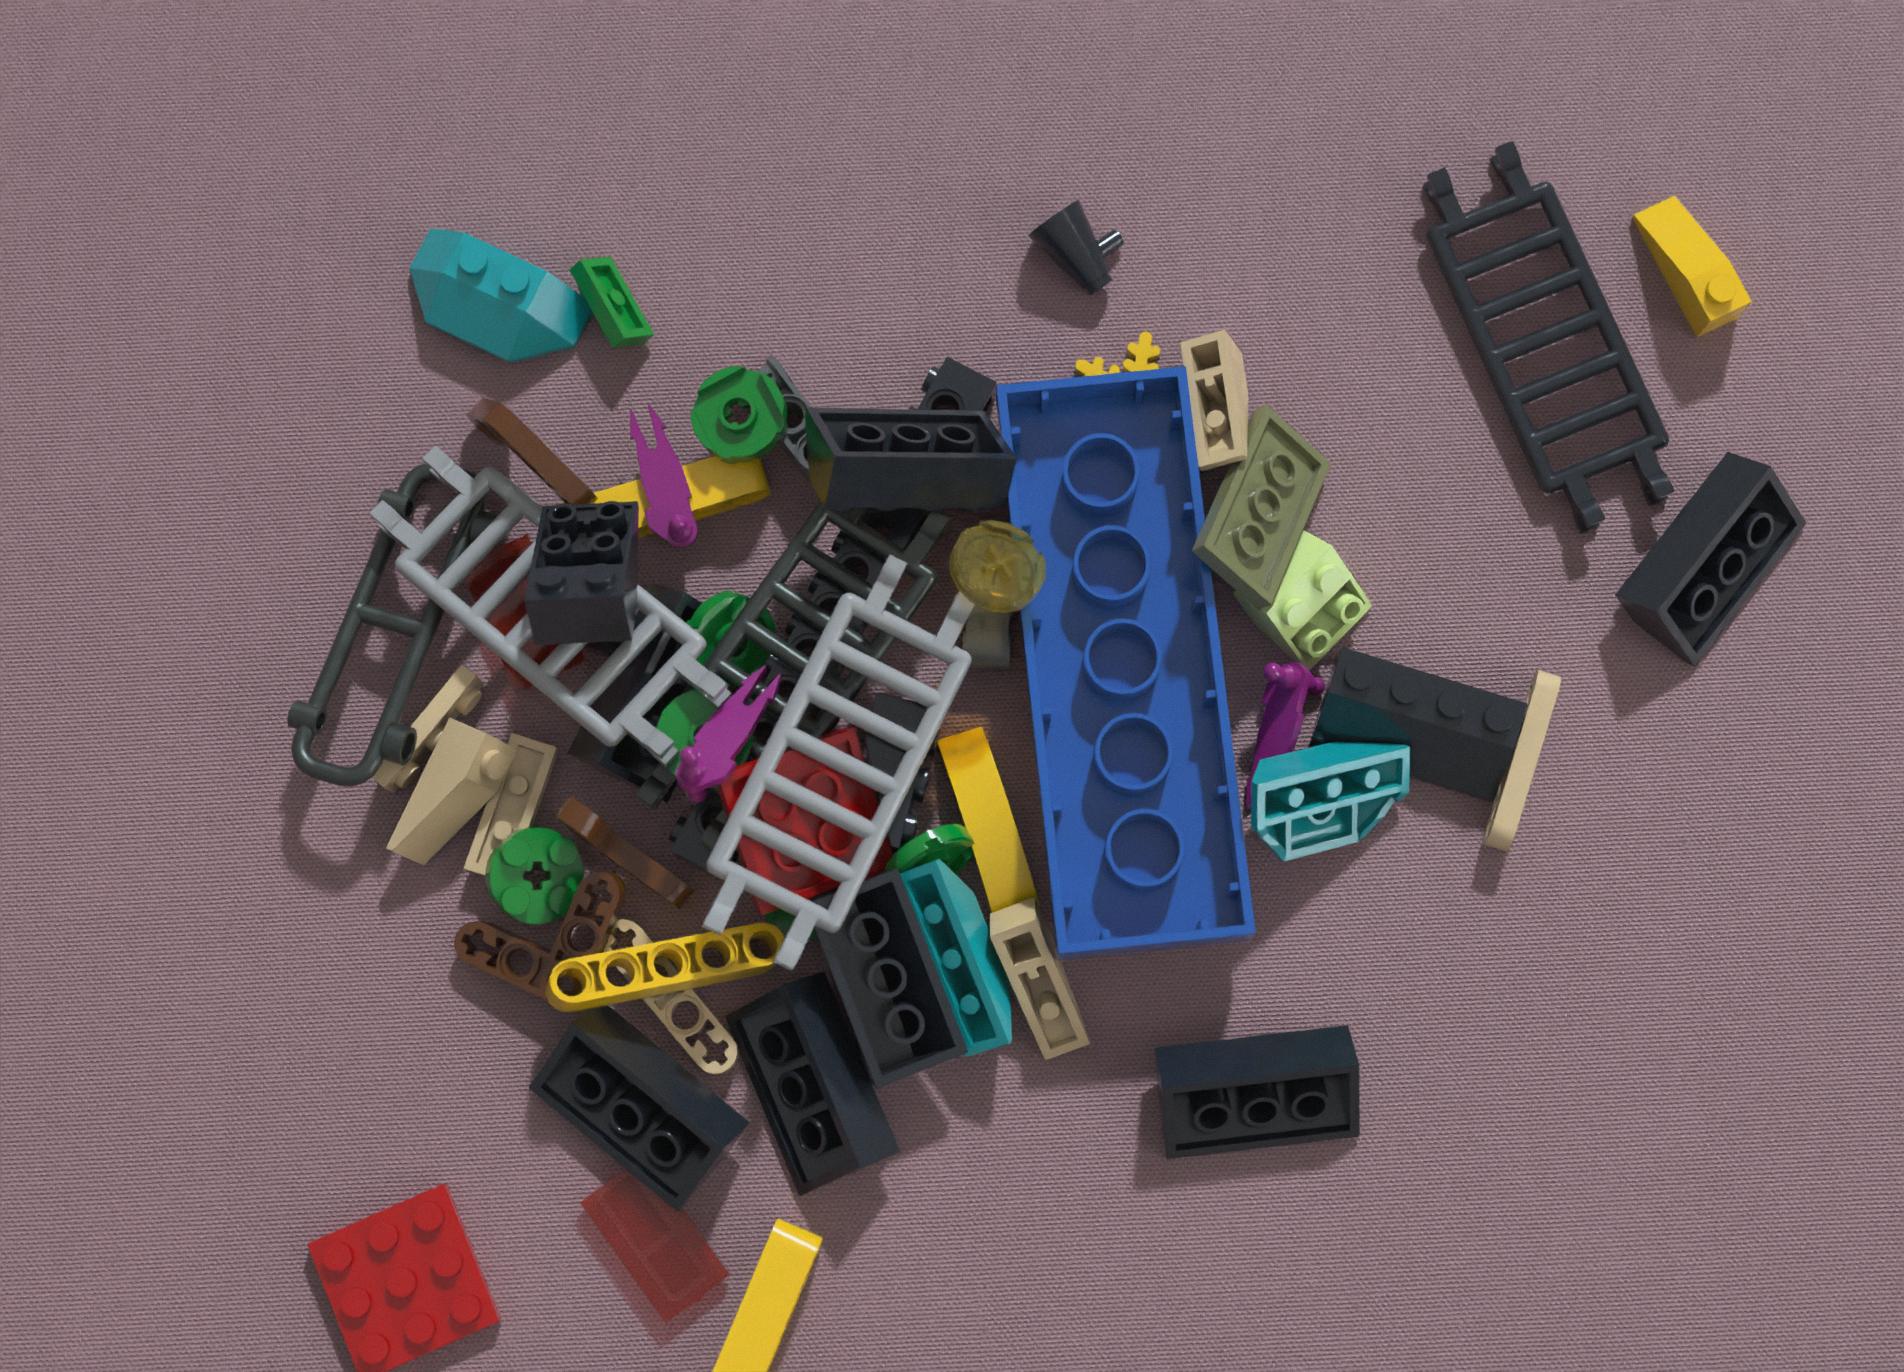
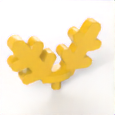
M1149 332L1140 334L1138 345L1134 342L1128 344L1127 353L1135 359V362L1131 359H1125L1123 361V370L1125 372L1159 369L1156 363L1148 364L1149 361L1160 357V348L1158 346L1151 347L1152 335ZM1096 357L1093 360V364L1084 359L1078 360L1075 364V370L1081 376L1120 373V368L1117 365L1110 366L1109 373L1103 370V359L1100 357Z

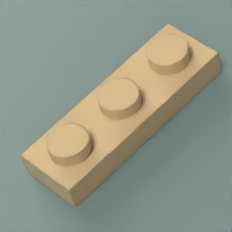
M462 664L410 726L416 729L417 742L409 762L406 765H400L384 760L372 778L392 794L399 787L402 790L406 789L420 773L421 767L418 765L429 750L433 752L448 719L452 718L455 720L460 713L466 715L477 705L482 696L479 690L484 685L480 678Z
M511 733L507 744L518 750L497 793L486 803L464 866L466 871L485 876L489 856L495 848L499 847L503 840L508 838L506 836L516 830L533 826L559 752L557 747Z

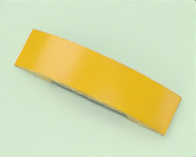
M982 726L938 740L937 745L964 826L974 841L972 846L973 854L991 913L1035 897L1040 908L1015 821Z

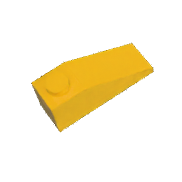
M1675 196L1633 215L1632 219L1696 338L1737 319L1752 301L1729 259Z

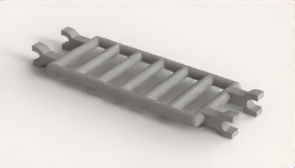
M434 446L422 460L431 468L429 471L435 478L448 485L458 495L424 531L420 533L383 500L369 513L378 522L377 526L384 533L406 548L395 561L396 570L604 745L609 747L615 746L629 734L667 768L680 753L674 747L675 743L673 740L643 718L652 706L679 677H682L699 691L717 709L732 696L726 689L728 685L725 681L696 661L706 648V640L637 584V608L647 617L633 631L632 640L624 641L575 694L571 692L555 677L587 643L559 644L539 665L520 649L533 636L528 614L506 636L486 621L529 575L536 540L472 607L468 606L452 592L524 516L539 527L542 506L496 468L491 466L485 467L473 479L442 450ZM492 489L507 501L509 505L447 570L436 579L419 563L470 509ZM662 629L665 630L682 646L611 723L607 722L590 706Z
M889 555L867 600L852 593H845L840 597L706 863L707 870L711 874L725 881L702 927L720 935L742 891L745 890L796 916L773 960L774 963L790 971L794 969L814 926L829 933H835L841 928L972 662L970 654L954 644L977 598L960 590L955 595L936 636L884 610L907 565L906 562L892 555ZM855 616L948 663L949 666L937 690L840 642L852 617ZM831 659L928 707L916 732L913 733L818 685ZM809 702L905 750L906 752L894 777L797 729ZM787 746L884 794L872 821L775 773ZM767 790L862 838L850 865L752 817L764 791ZM744 834L840 882L828 909L731 862L730 859L742 835Z

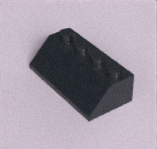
M806 408L805 427L810 483L824 508L838 511H848L852 508H876L882 511H894L897 508H921L927 511H939L942 508H965L971 511H983L986 508H1005L1017 457L985 411Z
M1727 452L1633 573L1626 579L1615 596L1634 623L1686 663L1696 666L1806 525V521L1771 466Z
M652 583L648 590L649 594L685 623L691 620L695 611L702 604L686 592ZM640 610L636 614L634 629L647 617ZM662 629L590 707L607 722L611 723L679 650L682 644ZM679 677L643 718L656 728L663 710L683 693L689 683L682 677ZM582 725L568 751L569 755L594 769L638 790L660 764L656 758L629 734L617 745L609 747L604 745ZM676 779L662 801L668 802L677 784Z
M1341 647L1333 661L1309 747L1335 741L1405 744L1410 746V778L1492 802L1515 749L1527 703Z
M898 868L865 878L841 928L835 933H829L814 926L813 931L871 1082L878 1089L965 1054L968 1050ZM838 887L807 900L828 909Z
M824 971L783 984L725 1016L799 1196L900 1152Z
M608 1005L590 1008L571 1023L529 1087V1089L677 1212L683 1208L728 1154L750 1123Z
M1348 1025L1154 1048L1156 1083L1166 1159L1360 1137L1359 1062Z

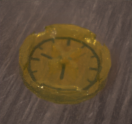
M989 520L980 522L976 527L967 528L960 534L949 555V571L956 588L970 602L988 611L1007 613L1021 610L1035 599L1046 579V561L1042 552L1038 554L1036 548L1032 545L1034 540L1025 531L1010 523Z

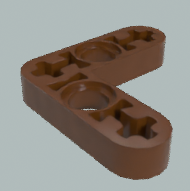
M482 398L466 415L492 442L512 450L565 504H593L598 499L502 403Z
M570 796L556 814V817L576 836L679 910L694 891L677 876L614 832L602 818Z
M598 871L585 876L577 888L552 950L491 922L475 921L460 927L454 940L455 951L465 963L548 1001L546 997V984L553 969L560 962L567 960L562 959L563 953L570 958L603 953L625 901V884L613 872ZM606 881L608 882L606 890L612 894L611 901H601L595 915L604 916L603 923L595 917L581 915L582 908L587 911L593 910L597 895L591 892L593 885H602ZM581 923L591 927L595 935L593 946L586 952L575 948L571 940L573 929ZM483 931V941L493 947L503 946V940H506L507 944L501 949L499 954L488 950L478 951L474 954L475 945L469 942L470 935H478ZM518 948L528 951L533 959L532 969L525 976L515 974L510 967V957ZM497 958V965H494L493 961ZM569 976L568 980L574 983V989L565 990L562 993L567 996L581 994L582 985L580 981L573 976Z

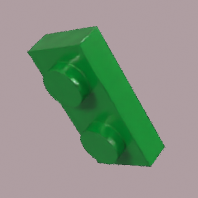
M611 257L580 259L569 270L579 287L580 294L590 306L600 324L603 335L608 339L612 348L643 345L654 335Z

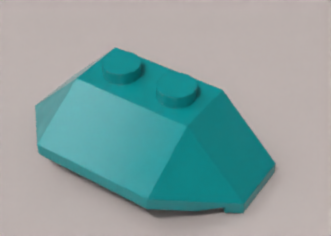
M430 228L409 267L427 325L508 363L543 356L558 350L564 351L575 348L593 314L582 295L548 271L465 232Z
M1335 741L1260 759L1251 781V829L1276 858L1283 862L1359 842L1386 815L1395 801L1400 802L1409 793L1410 746L1405 744Z
M940 859L900 873L968 1052L962 1055L968 1057L1009 1044L1012 1041L1010 982L990 938L989 929L974 892Z

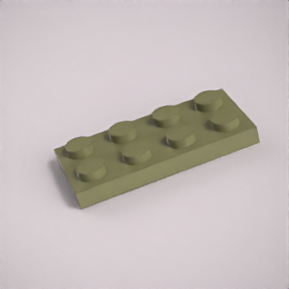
M1265 405L1254 410L1248 423L1247 459L1230 463L1192 548V552L1258 610L1272 604L1331 464L1269 406Z

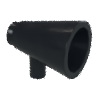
M1080 200L1071 203L1028 235L1082 289H1086L1090 296L1113 280L1108 273L1110 270L1104 258L1124 244L1122 236L1116 230H1112L1096 240Z

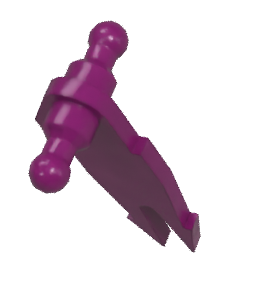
M647 403L657 442V447L653 450L648 448L634 413L630 409V439H635L641 481L651 508L644 511L653 533L673 547L685 549L690 547L698 536L697 525L688 501L689 498H692L683 468L663 431L667 427L649 403Z
M1290 662L1279 666L1276 663H1268L1263 669V675L1269 682L1266 685L1262 698V703L1266 704V708L1258 732L1251 778H1247L1246 807L1251 808V781L1260 759L1293 752L1305 715L1301 712L1307 693L1320 695L1325 690L1324 681L1319 677H1313L1308 668L1303 664Z
M763 666L741 681V688L711 715L693 738L694 746L684 747L679 754L681 762L676 769V780L679 787L688 792V797L692 802H703L707 797L706 789L726 782L736 769V762L733 760L750 739L768 704H774L782 679L781 674L749 706L745 704L766 673V666Z

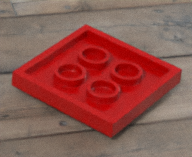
M847 727L816 738L865 763L855 728ZM791 747L785 750L775 773L872 821L878 809V803L872 788ZM758 759L738 765L726 782L717 785L727 819H729ZM767 790L764 791L752 817L850 865L862 841V838ZM744 834L737 845V851L743 868L805 899L835 889L840 885V882ZM887 835L866 877L884 871L886 863L893 856ZM751 894L757 913L763 915L780 909Z
M441 1184L307 1243L357 1372H387L502 1320L447 1184Z

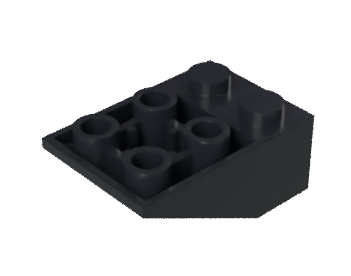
M608 501L604 503L575 505L558 504L542 507L524 599L535 645L632 640L637 611L638 501Z
M877 692L872 712L915 733L928 707L915 701ZM940 728L926 754L928 756L934 757ZM867 731L865 740L870 766L894 777L906 751ZM923 762L887 833L893 855L914 839L918 815L911 814L914 801L923 803L929 779V768L922 767ZM876 791L880 805L884 794Z

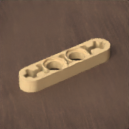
M1536 670L1524 701L1527 703L1523 721L1515 749L1495 796L1484 833V845L1507 852L1513 842L1561 684V677Z
M627 919L616 920L604 952L614 951L613 947L617 944L614 935L619 930L625 934H629L632 931L636 933L637 936L632 940L633 946L654 942L634 921ZM666 957L654 960V965L663 966L667 970L668 977H674L678 974L676 968ZM616 966L630 983L628 972L624 968ZM693 989L642 998L696 1064L705 1072L714 1075L725 1074L736 1065L739 1050L734 1038ZM688 1001L697 1006L699 1020L694 1027L683 1030L675 1026L672 1013L678 1004ZM709 1021L715 1026V1029L706 1032L707 1035L718 1045L726 1041L729 1046L724 1052L728 1060L722 1065L716 1061H712L709 1064L706 1063L704 1058L708 1055L709 1051L701 1040L698 1039L694 1047L687 1041L689 1038L701 1033Z

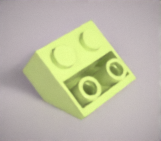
M1304 530L1300 535L1271 605L1258 610L1237 590L1233 593L1253 623L1290 658L1306 666L1309 671L1372 607V604L1333 546Z

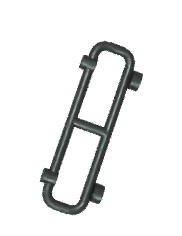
M427 464L418 465L406 474L397 492L385 489L380 495L378 504L382 500L385 501L405 521L409 522L415 511V497L419 488L426 482L439 480L430 473L429 470L431 468ZM461 468L473 479L477 476V474ZM488 492L462 518L438 578L499 515L486 511L489 500ZM382 530L372 549L309 701L296 700L290 707L287 718L288 726L297 729L291 746L295 765L302 773L314 779L338 786L353 787L367 782L375 776L384 760L406 765L411 759L417 742V732L415 728L399 724L445 612L430 598L421 619L370 606L397 542ZM362 623L413 637L361 762L349 768L314 758L311 754L312 742L315 735H319L325 727L327 706Z

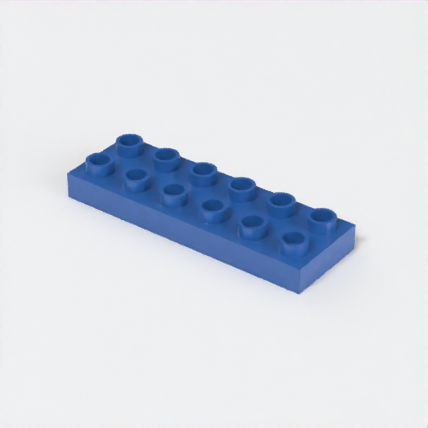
M1186 366L996 385L999 433L1017 457L1007 497L1011 544L1015 545L1027 557L1032 568L1033 584L1028 594L1018 601L1057 960L1249 941L1256 934L1212 574L1211 568L1192 552V548L1205 522ZM1012 547L1013 554L1014 552H1016V550ZM1017 553L1016 555L1013 554L1016 591L1023 594L1028 583L1020 581V578L1029 581L1028 567H1022L1026 565V562Z

